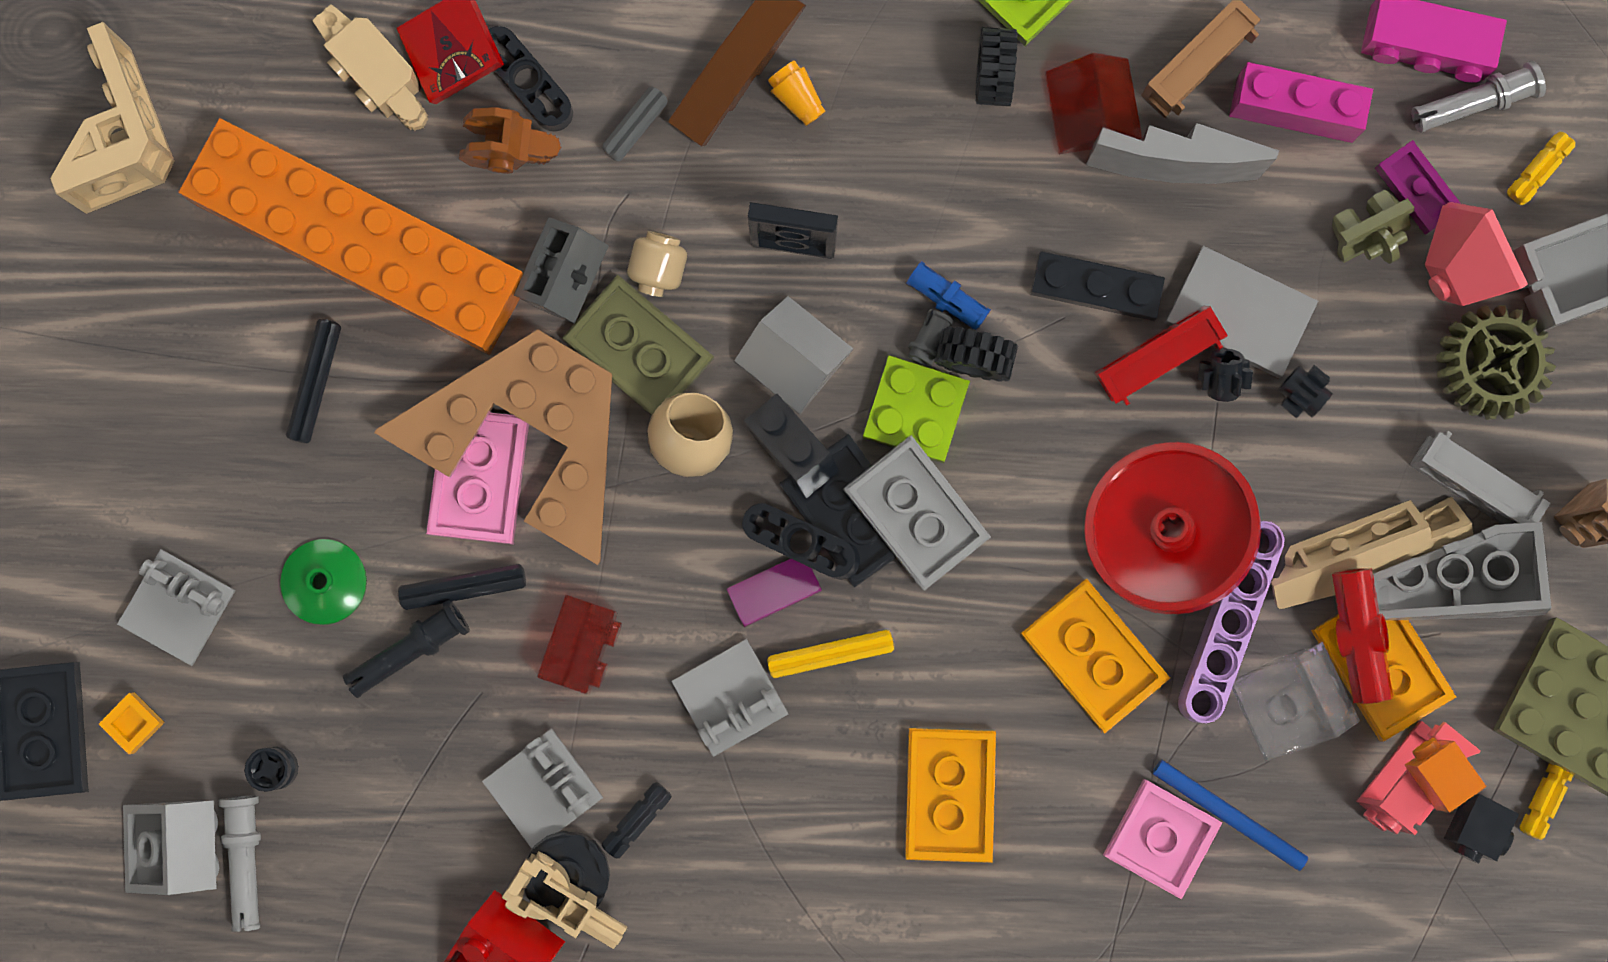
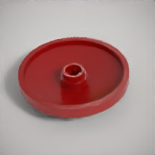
M1166 442L1154 444L1123 457L1105 473L1097 484L1089 500L1085 516V541L1088 554L1105 584L1116 595L1133 606L1161 614L1191 613L1209 607L1225 598L1247 576L1257 556L1261 539L1260 512L1255 495L1246 478L1229 460L1220 454L1190 443Z

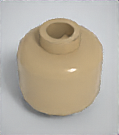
M647 231L646 237H640L635 240L627 274L631 280L639 283V292L662 297L664 289L674 290L680 286L687 260L686 250L679 246L680 239L666 234Z

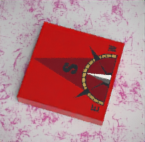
M442 0L396 28L429 103H440L504 65L476 0Z

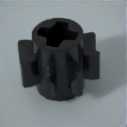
M1227 348L1215 350L1210 356V362L1200 361L1198 380L1202 381L1201 389L1207 390L1208 396L1217 401L1229 402L1236 400L1241 396V388L1251 389L1253 370L1249 369L1250 361L1244 360L1243 354L1237 350Z
M1315 365L1308 372L1298 366L1278 389L1279 392L1286 396L1281 402V406L1295 418H1298L1303 411L1311 418L1314 417L1333 394L1325 387L1330 382V377Z

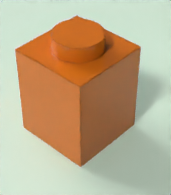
M1431 738L1412 751L1415 758L1405 764V767L1433 807L1439 811L1450 813L1487 787L1459 746L1452 740L1437 741L1436 738Z

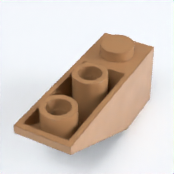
M1607 479L1589 483L1553 516L1562 525L1559 528L1562 535L1573 545L1587 548L1608 544Z

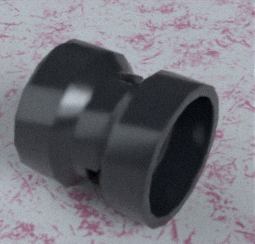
M275 746L258 749L253 752L245 763L244 772L246 780L253 788L258 791L269 792L286 788L293 783L297 777L299 766L297 758L290 750L285 747Z

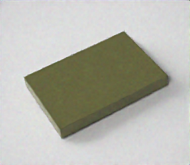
M618 274L562 337L563 341L577 353L612 373V382L651 416L665 399L678 393H685L714 360V356Z

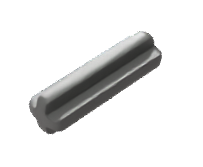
M653 86L649 87L603 143V151L613 160L621 161L667 105V97L659 89Z

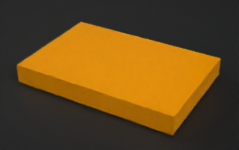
M1084 579L1020 633L1104 734L1170 679L1168 674L1088 579Z
M1339 614L1312 629L1311 632L1347 690L1352 694L1346 657H1342L1337 642L1336 621L1339 619ZM1386 620L1389 635V651L1386 655L1393 698L1372 704L1356 703L1381 742L1388 740L1456 698L1455 693L1409 620Z
M909 728L906 860L993 863L996 731Z

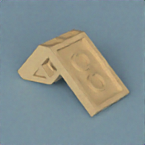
M104 22L87 28L92 40V44L87 45V48L97 69H103L107 82L102 84V88L113 108L84 119L50 178L56 194L86 214L165 183L174 164V158L133 52ZM118 128L124 129V130H121V131H118V132L112 134V132H113L115 129H118Z

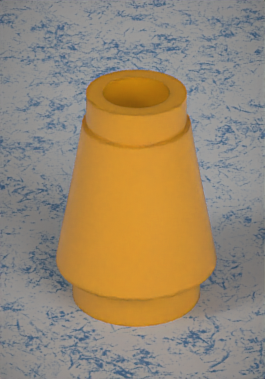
M795 60L768 79V82L773 87L770 92L799 120H802L805 126L826 112L821 105L822 103L805 67L800 68Z

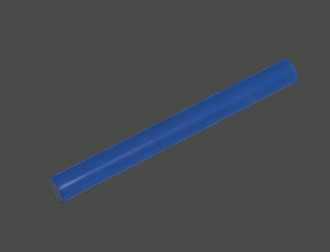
M1160 760L1154 768L1153 775L1296 870H1302L1307 863L1308 856L1165 761Z

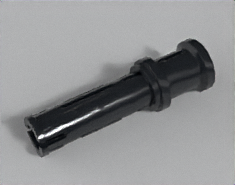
M447 600L443 603V609L425 621L417 620L413 622L409 628V634L349 673H345L342 677L346 685L354 684L363 678V680L350 687L349 691L356 698H359L362 694L421 655L434 656L439 652V646L459 633L462 635L469 633V626L455 604Z

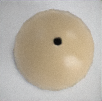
M678 393L665 399L650 418L648 426L650 452L662 467L673 474L683 477L703 476L714 471L730 452L733 438L730 417L723 407L709 396L699 393Z

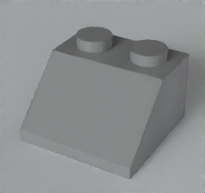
M178 801L123 805L125 893L173 895L217 889L216 877L219 873V860L215 854V832L218 827V818L214 811V801Z

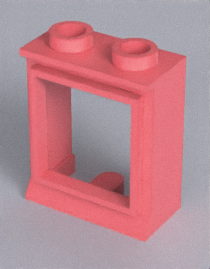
M1419 721L1356 802L1366 809L1363 816L1383 832L1387 829L1395 835L1399 832L1416 835L1418 831L1413 826H1421L1434 807L1405 767L1406 763L1415 758L1412 751L1431 738H1436L1437 741H1455L1466 758L1480 753L1481 750L1446 722H1443L1440 726L1435 724L1431 729L1423 721Z

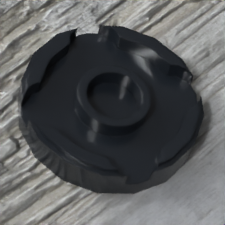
M562 831L547 835L534 845L527 859H529L531 854L536 856L538 851L549 856L566 870L570 883L586 893L589 891L597 896L596 908L600 905L608 890L610 868L606 854L596 841L582 833ZM541 869L536 878L533 876L526 886V897L529 901L532 900L542 907L553 905L559 909L567 896L543 882L547 872Z

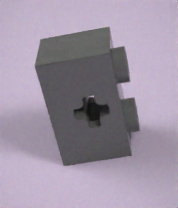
M548 217L514 296L548 314L575 323L609 245L579 227Z

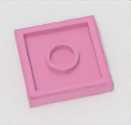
M1143 779L1103 856L1182 899L1223 822Z

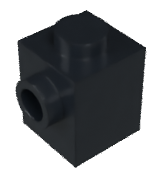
M1476 794L1458 807L1444 839L1457 845L1454 850L1456 854L1479 864L1481 858L1497 862L1500 855L1504 856L1513 843L1514 833L1511 831L1519 813L1481 794Z

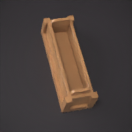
M1232 0L1147 84L1141 96L1164 118L1172 111L1179 116L1185 108L1181 102L1245 39L1251 44L1256 40L1259 34L1254 28L1261 19L1241 0Z

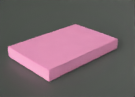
M489 413L452 476L448 477L435 469L426 534L514 545L528 423L514 415Z

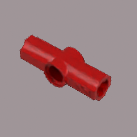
M1356 568L1334 572L1332 578L1339 619L1336 621L1337 642L1342 657H1346L1353 703L1372 704L1391 700L1393 698V691L1386 655L1389 651L1388 628L1384 615L1379 614L1372 568Z

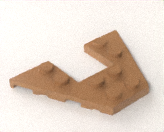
M536 330L375 430L374 433L448 477H451L495 404L568 447L524 522L599 565L601 561L613 374L542 331Z

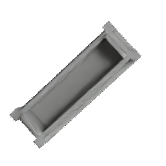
M1449 431L1444 433L1438 432L1434 438L1428 436L1410 463V466L1500 524L1539 522L1550 505V502L1541 498L1544 492L1541 490L1531 492L1450 440L1449 438L1452 433Z

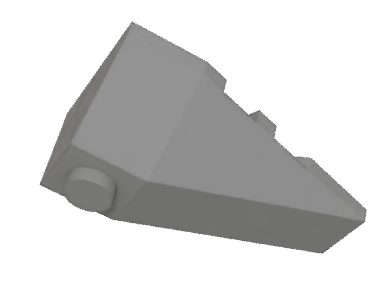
M1542 522L1495 525L1482 530L1480 533L1460 541H1454L1440 549L1373 574L1379 614H1383L1385 620L1508 618L1546 615L1551 610Z

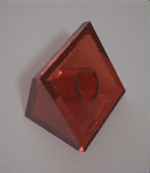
M1090 53L1045 72L1059 154L1091 150L1102 128L1141 140L1142 132L1128 58Z

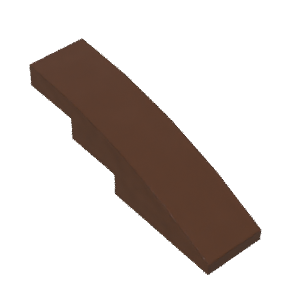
M755 0L718 48L668 122L701 147L706 146L728 111L734 110L754 78L761 75L807 5L800 0Z

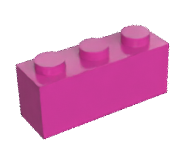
M1375 0L1370 7L1361 53L1371 55L1373 60L1383 64L1403 62L1414 65V69L1420 72L1437 73L1443 71L1455 74V78L1460 81L1479 82L1480 80H1485L1497 69L1507 20L1420 0Z
M1247 62L1237 76L1229 117L1353 143L1366 130L1373 89Z

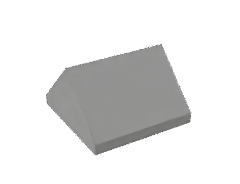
M787 296L758 323L734 362L772 393L778 394L788 406L800 415L850 355L853 348Z

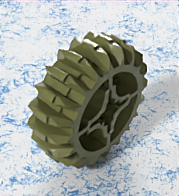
M1485 305L1478 308L1476 314L1471 311L1461 316L1462 323L1455 321L1450 324L1448 329L1452 336L1446 335L1439 342L1448 351L1440 352L1436 355L1435 359L1447 366L1437 372L1438 378L1448 377L1451 383L1443 388V392L1449 394L1456 391L1459 394L1455 399L1454 406L1461 407L1469 402L1468 413L1471 416H1476L1483 410L1486 420L1496 419L1498 414L1506 420L1514 417L1515 411L1520 414L1528 412L1530 410L1529 402L1536 404L1543 399L1539 389L1545 390L1550 388L1553 383L1544 374L1555 371L1557 366L1545 360V357L1554 354L1555 348H1543L1541 341L1548 337V332L1542 331L1536 334L1533 331L1537 319L1531 318L1523 323V310L1516 309L1508 315L1506 305H1498L1494 308L1493 312L1489 306ZM1488 330L1500 332L1508 336L1516 344L1505 345L1497 339L1496 335L1491 336ZM1471 341L1473 343L1471 350L1474 354V363L1468 370L1466 352ZM1508 354V357L1500 361L1501 364L1496 369L1492 367L1484 372L1482 371L1484 367L1491 364L1490 361L1495 356L1499 358ZM1523 356L1524 375L1521 383H1519L1518 380L1521 377L1517 370V362ZM1479 379L1486 380L1496 390L1500 389L1504 396L1491 394L1480 388L1475 382Z

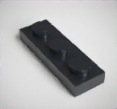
M1040 251L1030 295L1155 321L1158 316L1165 277Z

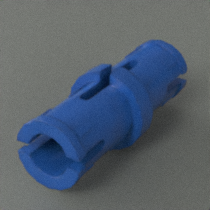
M923 261L918 264L906 282L907 285L912 286L935 302L937 310L942 313L946 310L976 331L991 311L990 308H986L962 291L960 283L955 280L953 283L949 282L926 266Z

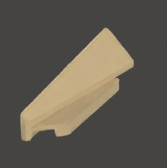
M1453 497L1447 498L1421 513L1413 502L1409 500L1291 545L1285 555L1283 571L1279 578H1273L1271 581L1275 604L1279 609H1284L1335 595L1332 578L1334 572L1356 568H1372L1373 574L1409 559L1417 558L1440 549L1454 541H1460L1472 536V522Z

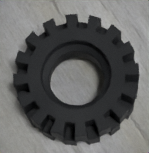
M982 27L978 48L976 104L1011 106L1017 63V29Z
M946 327L942 330L935 363L946 370L956 371L955 373L961 375L967 374L973 378L980 377L983 380L990 381L992 379L998 382H1006L1011 378L1018 345L1014 344L1011 340H1004V337L992 336L988 332L981 333L975 329L966 330L962 327Z

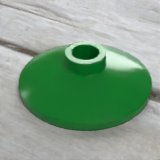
M318 539L303 544L289 556L282 569L280 587L286 605L297 617L309 623L328 625L346 619L359 607L366 592L367 576L363 562L354 550L335 540ZM319 573H323L327 578V583L322 589L315 588L313 584L314 577Z

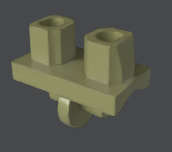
M1383 190L1367 201L1366 209L1372 217L1361 221L1353 209H1346L1333 217L1332 229L1339 241L1337 255L1343 263L1363 253L1368 260L1381 256L1388 264L1399 260L1400 252L1398 246L1408 241L1405 231L1411 227L1409 214L1414 212L1415 207L1408 198L1398 202L1387 190Z

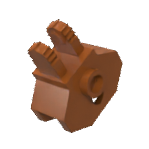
M497 107L475 108L464 117L463 127L474 134L484 135L485 142H469L466 149L460 150L459 160L471 167L510 174L513 173V169L517 170L525 163L535 164L537 162L538 165H544L546 162H550L553 157L558 156L557 154L562 147L556 135L551 133L548 135L547 132L531 129L532 120L522 118L517 111Z

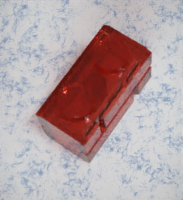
M565 595L537 677L584 694H590L592 687L600 688L608 667L607 663L601 662L606 646H615L622 627L621 622L615 621L618 612Z

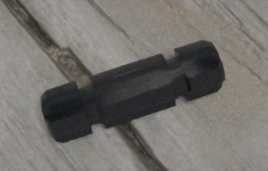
M657 782L652 784L644 793V800H638L616 826L618 830L616 832L612 831L602 842L603 849L613 858L618 859L630 847L628 843L630 841L634 842L657 816L655 812L658 809L662 810L671 799L672 795L661 784Z

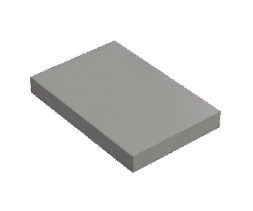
M1202 246L1165 324L1171 326L1202 306H1211L1228 335L1220 340L1223 345L1221 349L1237 350L1243 354L1244 360L1250 361V365L1277 378H1281L1318 301L1208 247Z
M912 435L843 488L844 492L923 591L991 538Z

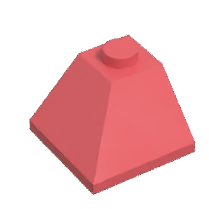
M1448 202L1442 206L1425 262V267L1431 277L1428 281L1429 286L1439 300L1465 306L1516 291L1528 285L1493 209Z

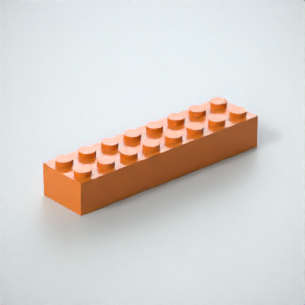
M221 118L216 123L178 192L197 207L488 355L491 354L520 300L514 294L523 276L522 271Z

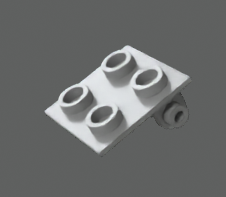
M160 549L154 561L148 559L141 566L139 574L144 579L117 625L193 666L236 590Z
M747 639L672 680L675 689L698 728L701 739L708 746L713 757L788 715L785 706Z
M552 728L541 737H537L530 742L524 750L482 781L531 848L547 835L561 831L604 798Z

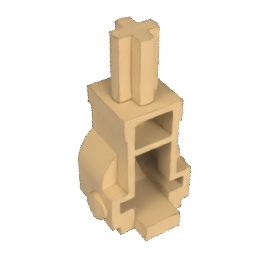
M539 851L536 856L531 854L529 859H525L502 896L503 899L507 900L505 908L524 918L528 916L538 920L548 919L562 927L564 932L574 938H577L582 930L612 949L619 944L627 929L626 925L596 908L597 896L589 891L586 893L570 883L566 870L558 862ZM541 869L547 872L543 882L567 896L559 909L553 905L542 907L532 900L527 902L522 899L529 881L533 876L536 878Z

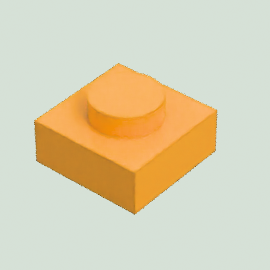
M134 692L128 693L99 725L128 754H134L165 722Z

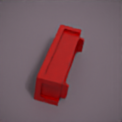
M1204 305L1095 371L1094 374L1112 402L1114 401L1117 404L1122 401L1127 406L1130 404L1127 396L1212 345L1220 350L1223 348L1220 340L1228 335L1211 306Z

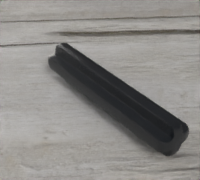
M319 319L316 323L286 432V437L292 441L299 443H309L311 441L341 331V326L337 322Z
M514 564L401 585L398 588L399 603L403 609L410 610L442 604L447 600L453 602L523 589L526 586V576L522 565Z

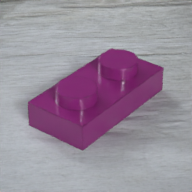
M1413 140L1375 167V170L1397 199L1401 202L1408 198L1415 207L1414 212L1409 215L1425 235L1436 228L1443 205L1448 202L1461 204Z

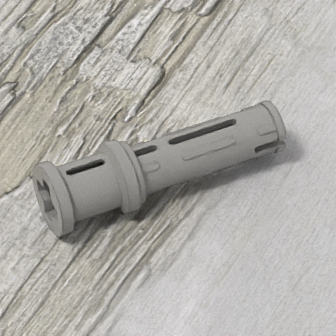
M1535 61L1524 63L1522 69L1505 75L1499 72L1492 74L1487 78L1485 84L1422 106L1413 107L1411 110L1412 120L1420 119V123L1416 124L1415 128L1419 133H1423L1431 128L1492 107L1502 111L1510 108L1511 103L1530 96L1535 99L1543 97L1546 93L1544 75Z
M249 795L222 798L218 801L219 807L224 809L225 834L221 836V844H223V848H228L232 913L231 931L240 932L242 928H244V931L256 930L260 928L255 846L259 845V840H261V833L256 831L255 805L259 803V796Z

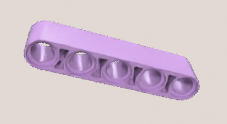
M1261 521V531L1269 539V548L1265 553H1257L1253 566L1249 571L1255 581L1252 592L1246 594L1237 587L1225 598L1212 605L1178 700L1181 714L1189 721L1198 723L1214 722L1220 718L1225 709L1284 547L1283 532L1272 522ZM1228 610L1235 612L1240 619V627L1234 634H1229L1222 627V616ZM1214 650L1220 652L1226 662L1224 670L1218 675L1211 673L1206 663L1207 657ZM1199 691L1205 692L1211 701L1210 709L1201 716L1195 713L1191 704L1192 698Z

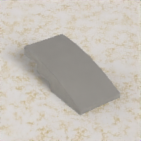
M1198 123L1195 124L1187 137L1149 125L1141 140L1102 128L1090 151L1086 165L1134 178L1169 183L1219 184L1258 180L1277 159L1279 150Z

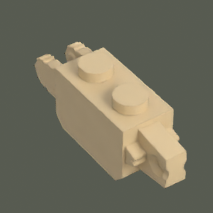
M332 4L317 15L312 21L326 41L324 47L332 56L327 62L328 65L343 82L351 77L360 87L354 94L371 113L378 108L386 118L394 113L410 130L416 131L424 128L428 121V114L414 96L419 92V78L413 72L412 67L368 18H355L351 21Z

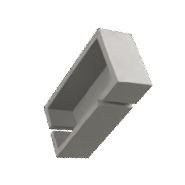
M1608 214L1523 244L1513 250V254L1528 285L1520 290L1529 288L1531 293L1524 298L1531 318L1537 319L1535 326L1537 333L1608 308Z

